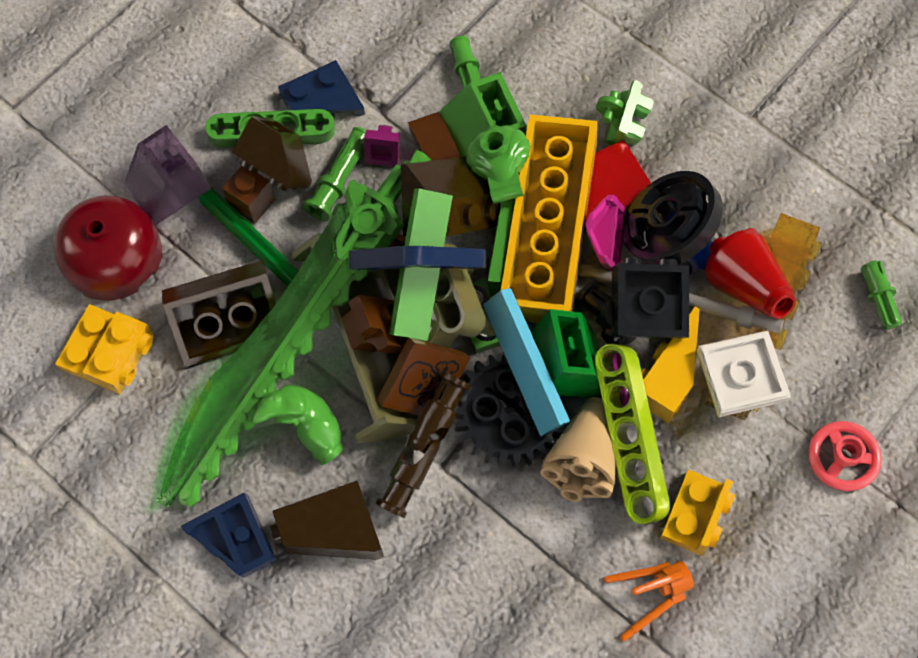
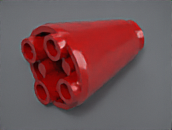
M748 228L737 231L726 238L719 237L711 243L709 247L711 254L705 271L707 281L716 290L775 319L787 316L794 309L796 298L794 297L793 290L769 244L756 229Z

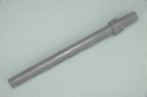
M580 263L578 276L590 280L594 279L597 282L612 286V271ZM689 293V308L691 309L697 307L702 312L736 321L737 326L751 329L754 326L778 334L781 333L784 324L782 319H775L757 313V310L749 306L742 305L739 308Z

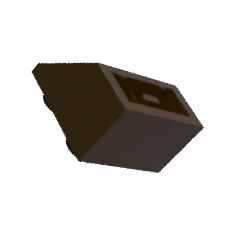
M251 116L231 152L241 158L239 164L255 173L259 170L270 176L268 182L281 190L286 191L287 188L293 190L309 188L312 184V178L301 136L272 118Z

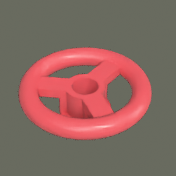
M836 421L826 424L813 435L809 444L808 457L813 472L824 484L840 491L860 490L871 484L880 471L882 462L880 447L873 435L858 424L848 421ZM840 432H848L854 435H845L842 437ZM829 437L834 447V462L826 471L821 463L819 451L824 439ZM864 443L866 444V446H867V448H868V450H869V453H866V448H865ZM842 450L850 452L851 458H846L842 454ZM857 464L869 466L865 474L855 480H841L837 478L844 467Z

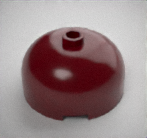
M96 196L78 203L64 215L54 236V256L61 273L72 287L83 293L84 296L95 300H118L138 292L137 288L152 273L156 274L162 258L161 238L150 216L136 203L118 196Z

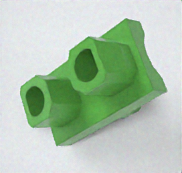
M633 80L629 90L622 91L621 93L611 91L609 96H602L598 99L596 109L603 115L601 120L607 124L611 123L605 143L613 145L624 140L626 143L635 146L643 138L645 126L633 121L632 117L634 115L641 119L646 118L652 109L654 100L640 93L642 83Z

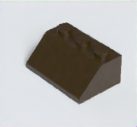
M467 156L401 164L402 219L405 225L403 227V236L407 234L414 189L417 188L453 196L446 237L497 227L501 204L500 202L493 204L488 181L471 170L466 163Z
M263 260L162 290V305L185 367L286 337Z

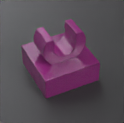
M379 125L378 131L366 130L364 137L365 164L390 167L398 165L400 159V133L392 132L393 126Z

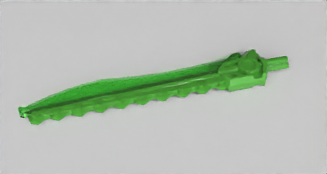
M396 164L377 191L368 188L364 184H358L354 179L349 181L344 194L346 202L336 204L331 213L332 218L279 301L250 337L209 378L198 396L173 449L160 497L157 498L158 504L169 507L178 494L180 497L178 501L182 505L192 507L200 502L201 484L204 480L210 482L219 476L220 458L223 455L230 456L238 451V435L241 430L246 429L248 431L257 425L252 420L260 401L269 392L276 391V383L279 379L285 381L294 375V359L297 355L302 354L304 356L312 351L313 333L316 330L323 331L331 326V309L333 306H342L348 302L349 285L355 280L361 281L367 277V271H371L349 270V251L389 247L405 226L398 215V209L394 205V202L402 193L401 165Z

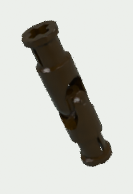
M444 371L440 374L442 380L433 398L426 401L416 422L415 429L410 434L390 473L392 479L383 497L378 498L376 504L381 508L402 518L406 517L407 512L405 509L414 491L420 489L439 450L440 443L445 438L457 415L455 409L464 391L469 390L471 387L470 384ZM414 450L425 454L416 464L413 462Z

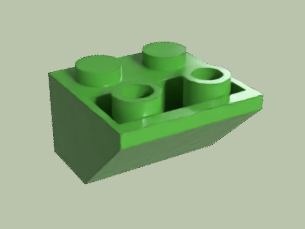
M501 72L470 82L439 111L460 156H467L469 144L478 133L485 131L490 126L509 125L521 130L526 136L527 125Z

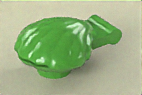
M494 125L478 133L469 144L466 163L474 173L488 181L493 204L524 196L519 172L523 169L529 157V140L526 139L525 134L521 130L509 125Z

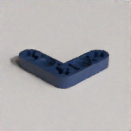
M396 246L349 251V270H382L411 267L486 268V249Z

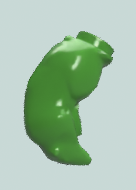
M289 384L277 391L269 392L260 401L254 413L252 421L255 424L270 418H274L275 423L291 424L296 429L299 441L312 452L311 457L317 460L320 465H325L332 461L344 448L340 443L342 434L338 421L323 398L306 388Z

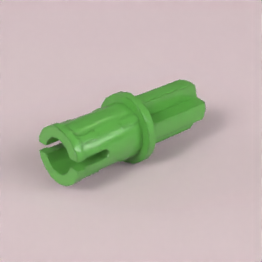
M457 36L450 41L449 46L452 49L456 63L454 71L460 76L464 89L470 82L480 79L478 72L480 64L474 58L470 39L467 36Z
M875 260L864 264L860 270L868 287V300L875 303L883 328L890 330L899 327L902 324V320L893 298L896 294V289L891 287L883 262Z

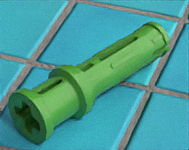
M353 127L327 174L317 179L316 190L311 198L306 199L303 203L304 210L312 217L321 221H329L331 218V209L337 199L342 198L345 194L344 184L364 151L365 129Z

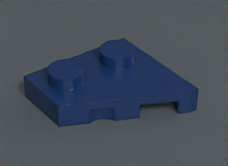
M336 60L278 86L279 94L288 110L323 109L330 112L333 117H335V113L354 112V116L365 114L364 106Z
M244 492L181 525L185 533L196 539L206 550L226 563V566L243 578L277 561L250 497Z

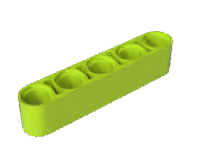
M606 344L597 351L595 366L628 517L638 524L658 522L668 515L670 501L639 358L631 347ZM619 352L622 357V363L619 369L615 370L612 365V359ZM624 388L630 394V399L626 406H623L620 401V393ZM631 424L637 429V438L634 442H631L627 435V430ZM639 460L645 466V475L642 479L635 472V465ZM646 497L653 503L651 515H647L643 509V501Z

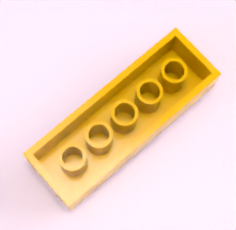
M529 114L526 139L530 143V152L519 175L524 196L515 199L501 290L511 288L526 322L538 323L549 309L573 311L597 146V121Z

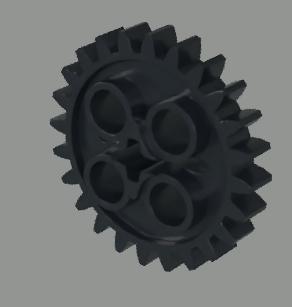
M504 352L500 362H497L492 355H489L487 358V366L480 361H476L474 365L475 373L470 370H466L463 378L471 387L469 390L464 391L457 405L459 407L455 409L457 413L455 419H461V421L455 425L454 430L455 432H466L461 441L462 445L473 442L475 445L471 454L474 456L481 450L484 451V463L486 464L493 456L497 457L499 468H502L506 459H510L514 469H517L521 458L524 459L528 466H531L534 462V454L543 460L547 455L546 448L552 449L556 443L555 438H559L564 429L560 427L550 434L540 436ZM503 380L509 381L514 385L515 390L505 391L500 387L499 382ZM488 389L492 394H487L484 390ZM561 401L564 406V409L566 410L569 406V403L566 401ZM478 406H487L492 410L493 416L483 417L479 415L476 408ZM510 406L516 409L509 414L504 411V409H508ZM528 425H529V426H534V427H535V430H534V431L530 430L529 427H528ZM508 428L517 430L521 435V439L517 441L509 439L505 435L504 430Z

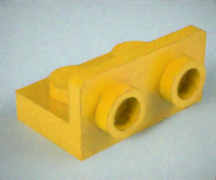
M688 469L660 539L700 556L704 554L708 546L714 549L722 532V527L717 526L721 513L725 515L729 513L735 498V494L729 492L733 481L725 479L723 483H720Z

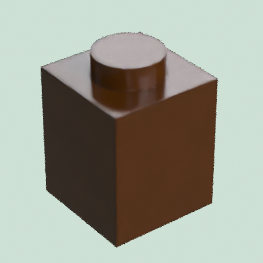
M243 166L222 187L226 201L243 217L254 224L276 200L272 185L268 182V179Z

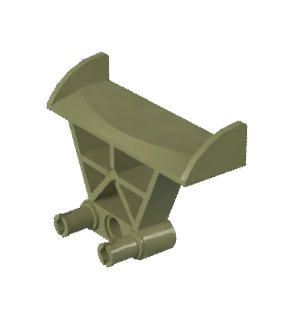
M317 233L291 253L292 259L300 262H316L324 282L339 260L336 246L337 237ZM445 242L444 247H456L451 243ZM400 268L367 271V277L359 282L357 280L352 281L349 285V301L357 295L382 298L376 279L381 278L388 299L395 300ZM440 268L433 307L437 320L431 319L430 327H432V330L429 333L428 341L425 342L450 348L458 335L474 337L480 333L487 336L496 335L487 313L483 311L469 276L475 269ZM349 301L342 306L334 305L335 316L374 422L355 434L356 441L358 443L378 442L411 434L415 429L419 415L385 408L376 401L400 354L352 350L341 317L351 311Z

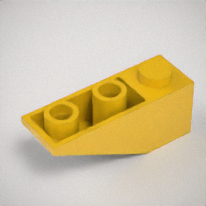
M694 307L689 314V338L672 339L669 343L663 341L652 357L656 362L650 371L646 368H643L641 371L650 412L667 423H670L694 384L700 311L697 307Z

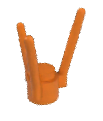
M667 561L654 567L604 577L605 583H612L655 575L654 580L632 588V594L638 595L658 588L663 597L669 595L668 599L621 634L620 639L622 641H626L674 604L686 600L684 592L693 589L694 582L688 567L683 561H678L671 565Z

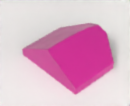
M607 195L590 213L586 221V230L599 262L609 271H612V267L621 261L622 229L626 215V208L615 195Z

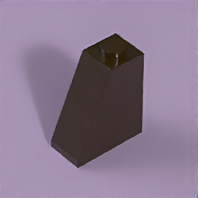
M357 480L272 511L276 521L270 524L276 546L283 544L288 554L371 560L384 558Z

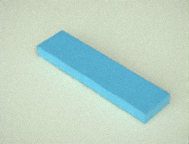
M511 288L500 290L483 306L540 436H544L570 422L569 417Z

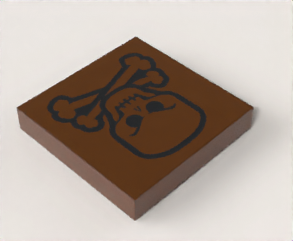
M408 337L376 401L385 408L420 415L426 401L433 398L442 380L440 377L441 372L444 371L460 379L470 357L462 351Z

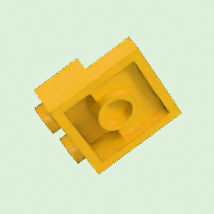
M89 304L55 365L60 370L121 395L125 386H129L134 380L137 372L136 366L140 358L151 349L154 334L147 323L117 311L113 314Z

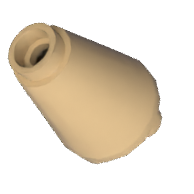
M591 397L580 407L545 457L540 470L541 476L560 489L561 496L569 501L578 502L581 501L582 497L609 498L613 492L615 485V456L603 399L600 397Z

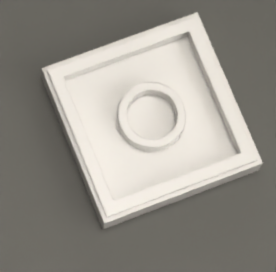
M768 330L698 346V357L718 417L787 402L791 398Z

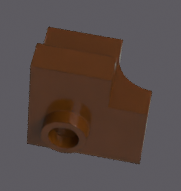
M357 295L349 301L351 311L341 317L352 350L401 353L408 338L389 335L395 300Z

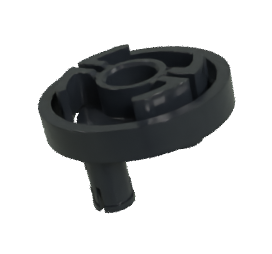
M677 171L658 178L638 194L625 215L622 229L625 246L636 258L643 259V264H656V260L675 259L678 265L689 266L690 276L693 266L688 260L703 250L711 241L721 223L723 215L721 195L705 176L694 171ZM676 212L675 215L669 221L664 223V221L669 215ZM644 232H645V237H646V241H647V244H648L647 246H646L645 239H644Z

